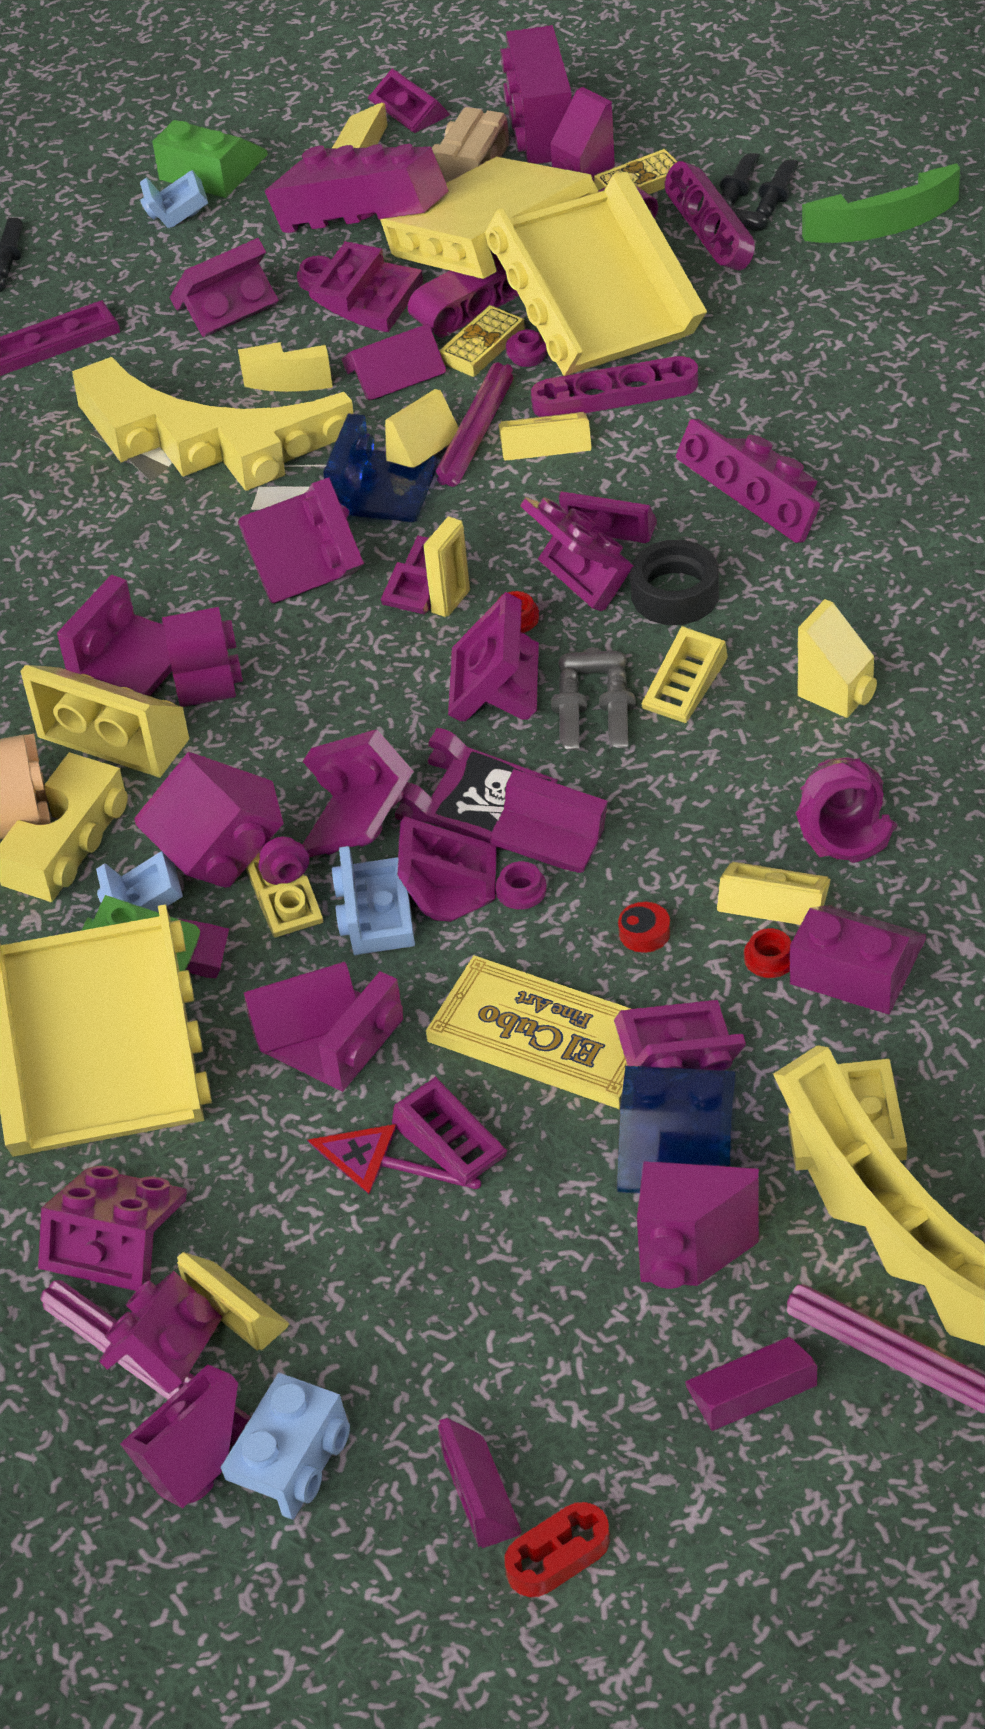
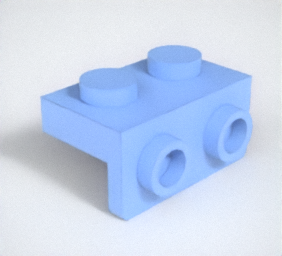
M350 846L339 847L341 866L332 867V876L336 898L344 897L345 904L336 905V916L340 936L350 935L353 954L359 955L415 946L409 892L397 876L398 857L353 864Z
M278 1372L221 1466L225 1480L277 1499L282 1516L294 1520L303 1503H310L317 1495L322 1481V1470L331 1455H338L348 1440L350 1424L347 1420L340 1394Z

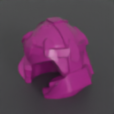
M828 758L818 763V766L809 774L805 784L800 787L802 798L796 811V816L804 838L819 857L831 856L836 859L849 860L851 863L865 860L887 847L892 832L897 829L898 824L891 820L889 815H882V819H879V811L884 803V783L879 773L868 764L862 762L861 758Z

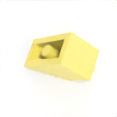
M824 599L798 628V696L848 718L859 704L866 705L874 695L877 686V680L873 678L874 655L835 604Z

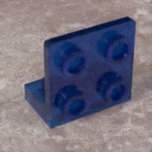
M348 413L324 468V479L329 477L339 503L349 510V515L416 522L438 467L437 458L432 456L416 467H407L387 461L386 451L373 450L374 439L372 434L367 433L365 415Z

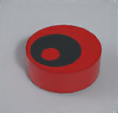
M637 902L631 904L621 912L618 919L619 938L623 945L632 951L641 953L656 951L662 948L670 938L669 914L662 906L656 903Z

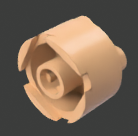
M34 734L0 739V840L5 838L18 820L35 825L51 823L47 804L48 800L44 788L45 783L39 766V756Z

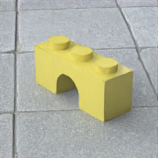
M70 752L44 785L52 817L58 820L45 825H35L18 820L0 843L1 886L49 902L54 901L63 887H69L73 883L78 866L89 852L92 853L99 847L103 832L113 818H119L123 814L128 799L120 768Z

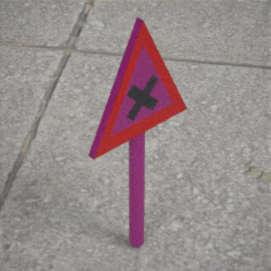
M397 1124L307 1140L312 1147L368 1194L372 1190L381 1166L472 1189H479L481 1187V1181L477 1178L464 1185L445 1170L386 1156Z

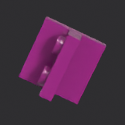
M259 238L186 269L169 297L177 311L187 307L203 337L271 308L279 301L259 264L266 254Z
M505 592L452 647L449 716L459 721H467L485 702L521 720H528L537 711L539 643L520 632L522 600Z

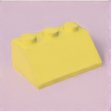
M25 665L20 671L39 738L159 778L189 740L183 707L175 705L170 701L159 700L134 692L127 687L115 686L94 679L89 675L78 674L63 668Z

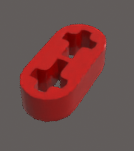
M573 1503L517 1538L509 1545L505 1553L506 1578L510 1587L520 1595L540 1597L551 1592L599 1560L607 1552L610 1544L609 1522L604 1511L591 1503ZM575 1525H579L584 1530L592 1527L593 1539L587 1542L581 1536L572 1539L571 1528ZM527 1557L535 1563L542 1560L544 1571L538 1575L531 1569L523 1571L522 1560Z

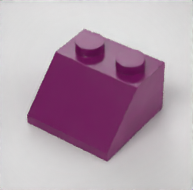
M189 751L134 818L136 826L185 875L224 888L230 887L263 846L269 842L284 824L273 781Z
M830 905L810 907L790 944V984L890 1015L926 940V934Z
M644 1161L637 1212L641 1282H650L666 1289H674L682 1285L698 1286L759 1242V1169Z

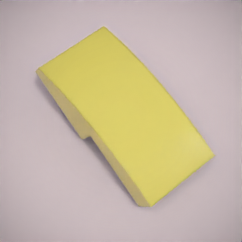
M278 342L238 350L244 387L285 392L319 390L333 387L326 345L283 352L281 343Z
M260 853L257 854L246 867V871L274 938L323 923V917L308 877L303 874L291 883L270 884L263 879L259 871Z

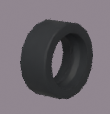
M664 540L651 544L640 551L631 563L633 565L630 571L631 601L637 612L649 621L663 625H685L699 621L711 613L719 601V564L713 553L701 544L687 540ZM669 573H683L700 580L693 587L680 591H666L656 588L649 583L655 578Z

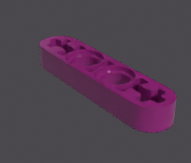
M678 161L673 164L665 179V191L668 197L719 265L733 270L746 268L755 250V243L751 234L702 169L684 161ZM704 196L703 204L700 210L698 211L699 203L702 197ZM720 219L721 221L716 234L714 235L716 224Z
M674 356L545 379L537 382L531 389L532 410L539 417L584 412L585 414L685 396L694 392L698 387V365L689 357ZM636 381L646 383V385L641 387L627 386L628 383ZM590 389H599L604 391L597 395H588L584 393L585 391Z

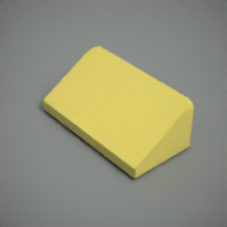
M385 103L376 104L350 116L332 148H339L345 145H352L353 148H367L378 144L388 126Z
M434 389L385 420L387 461L407 467H416L450 445L459 427L441 390Z
M584 412L501 421L498 424L505 461L591 451L589 420Z
M732 862L720 877L717 910L719 912L801 925L810 907L824 906L831 879H828L826 876Z
M182 1252L177 1257L181 1278L198 1294H201L209 1301L211 1306L223 1317L221 1321L257 1351L259 1349L262 1351L288 1327V1321L215 1262Z

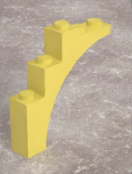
M112 357L72 371L79 407L120 462L127 461L128 458L160 447L184 477L223 461L245 491L285 476V462L355 434L353 404L345 392L312 402L283 407L239 409L198 404L177 399L152 389L128 374Z
M815 1046L773 1073L815 1162V1165L809 1168L808 1171L828 1213L834 1219L865 1226L886 1271L891 1276L925 1285L946 1331L951 1336L985 1346V1243L958 1223L927 1193L899 1161L873 1126L851 1091L829 1047Z

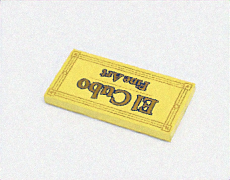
M473 955L426 1030L429 1043L617 1109L621 1108L637 1078H631L614 1023L615 1017L621 1010L631 1008Z

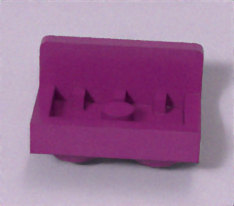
M718 1000L621 1010L614 1019L631 1078L652 1076L654 1080L660 1081L671 1079L687 1071L701 1070V1073L705 1075L720 1073L732 1066V1061L746 1046L743 1034H728Z
M175 1271L157 1285L148 1280L126 1303L131 1313H125L106 1333L105 1338L110 1342V1345L99 1362L108 1370L128 1354L162 1388L170 1393L184 1382L223 1317L211 1306L204 1296L198 1294Z

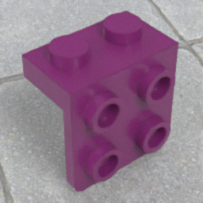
M525 497L520 507L553 535L538 557V560L592 609L598 611L605 610L633 567L620 554L623 547L606 534H597L593 531L592 528L595 522L582 512L572 508L567 513L560 505L545 497L542 498L541 502Z
M379 971L362 993L354 990L356 1000L327 1034L265 1054L343 1092L403 1020V1007L400 1000L398 980Z

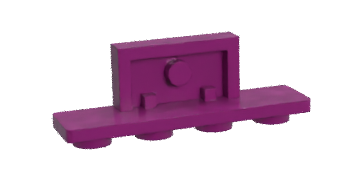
M691 419L677 450V460L795 543L805 542L820 508V503L811 497L818 481L803 471V464L793 458L780 456L772 450V443L760 436L748 435L747 438H726L700 419Z

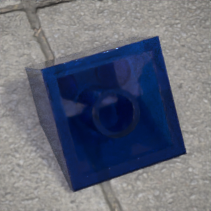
M625 1065L620 1107L617 1192L640 1194L644 1161L731 1167L736 1117L735 1071Z

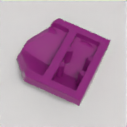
M404 816L400 822L397 876L423 914L437 921L452 922L492 903L495 899L496 846Z

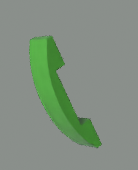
M956 163L918 173V185L847 203L842 194L802 204V237L808 242H854L880 238L919 226L939 216L959 200L960 167Z

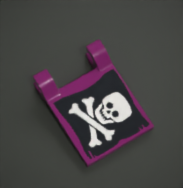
M436 728L428 743V747L434 748L428 758V764L447 769L431 797L419 786L407 782L403 788L404 795L399 801L400 805L395 812V818L402 820L405 816L417 821L429 822L456 833L490 843L491 832L504 809L506 783L513 769L557 783L558 780L471 749L452 732Z

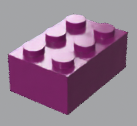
M549 25L507 31V48L500 49L503 73H506L507 81L503 83L506 107H509L511 128L514 129L517 152L525 151L527 163L540 164L552 162L550 143L572 100L571 89L554 27Z

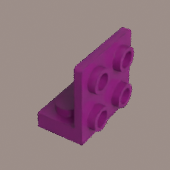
M329 477L312 483L303 494L244 515L238 520V525L271 603L283 601L354 574L364 564Z
M112 574L57 632L66 670L78 674H86L94 679L115 686L127 687L134 692L150 696L172 672L163 624L135 615L127 580Z
M377 729L313 747L302 761L316 776L318 783L333 796L302 844L309 857L321 854L331 855L339 851V847H354L358 845L363 847L372 843L382 831L381 824L390 809L402 799L404 795L403 788L414 771Z
M109 1166L86 1168L41 1207L38 1269L137 1291L144 1283L151 1279L153 1233L186 1201L187 1189L170 1185L169 1181L160 1177L136 1178L119 1174L117 1169Z

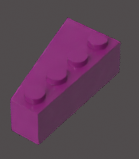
M376 144L367 148H353L352 145H345L339 148H324V146L319 145L306 150L302 154L303 159L265 190V194L282 232L292 233L296 232L298 225L301 223L309 222L311 229L325 228L329 224L328 221L344 217L346 224L359 223L361 220L367 219L374 214H377L378 219L424 213L449 190L431 146L413 147L412 144H403L398 147H383L381 144Z

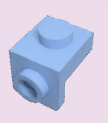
M193 170L160 192L147 177L140 182L144 195L140 200L143 208L153 220L159 218L167 228L174 227L187 217L196 215L203 206L208 204L202 181Z
M162 851L123 876H120L106 863L96 868L100 884L97 895L100 902H102L105 895L159 912L158 906L166 904L167 907L183 897L175 864Z

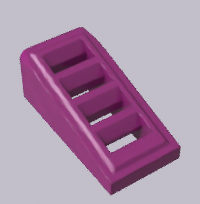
M436 1076L394 1105L392 1124H397L396 1129L464 1185H467L506 1157L507 1150ZM435 1111L439 1116L427 1123L423 1118ZM447 1123L453 1127L442 1136L436 1133L437 1130ZM462 1135L468 1139L454 1150L449 1147L450 1143ZM476 1147L484 1152V1154L468 1165L461 1159Z

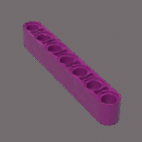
M636 186L655 219L659 207L657 200ZM606 187L602 188L598 192L604 191ZM491 251L497 272L482 279L448 271L414 291L408 302L409 315L422 325L429 323L431 331L436 336L443 338L449 335L447 332L451 334L472 322L489 305L498 308L515 299L519 294L510 286L503 265L498 256Z

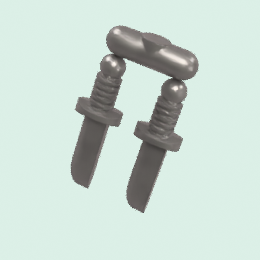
M591 647L584 650V652L562 655L558 663L562 671L559 684L560 694L553 696L551 699L552 711L559 713V737L562 746L567 750H579V712H584L587 709V698L579 693L578 674L608 673V692L600 696L599 706L603 711H608V736L610 743L616 748H628L627 710H632L635 707L636 699L633 693L627 691L626 672L624 670L627 665L625 654L619 651H601L598 648Z

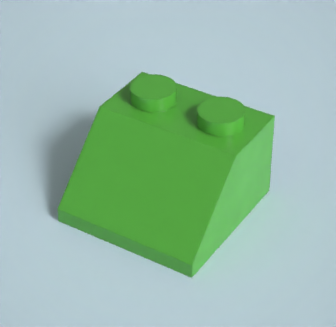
M173 120L152 141L159 180L173 183L193 170L201 179L205 193L227 198L268 155L267 149L240 137Z

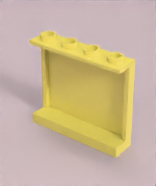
M495 157L447 182L446 185L449 191L426 212L380 220L391 254L395 257L484 279L497 272L485 235L497 209L503 208L510 219L598 193V188L592 180L591 174Z
M627 171L613 175L604 191L510 219L504 209L499 208L496 210L485 232L490 250L498 256L506 271L510 286L518 292L526 307L530 322L538 328L546 343L550 358L557 363L564 376L693 334L707 313Z
M166 904L158 906L159 917L6 945L0 944V1114L5 1146L12 1157L204 1121L202 1105L210 1104L212 1100L206 1071L196 1072L193 1055L203 1052L198 1021L188 1022L185 1003L194 1001V993L189 970L179 971L176 954L186 951L181 921H171Z

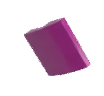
M345 241L309 289V296L321 306L347 320L371 329L389 332L407 307L411 295L423 284L422 270L384 262L382 248Z

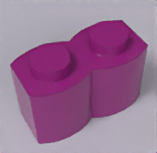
M219 607L162 617L179 705L186 707L236 697L234 684L243 682L238 654L228 656L227 651L228 649L237 648L232 621L221 620Z

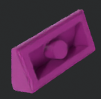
M393 68L367 98L375 105L385 103L386 113L413 133L450 115L439 101Z
M562 491L559 495L560 506L567 513L573 508L595 522L592 530L597 534L603 533L615 539L647 543L650 541L657 524V518L650 505Z
M346 962L244 992L250 1026L258 1048L262 1053L327 1034L356 1000Z
M789 1336L685 1381V1385L711 1431H714L817 1386V1365L813 1358Z
M449 1418L439 1420L440 1425L437 1426L442 1455L478 1547L485 1548L519 1536L522 1530L484 1437Z

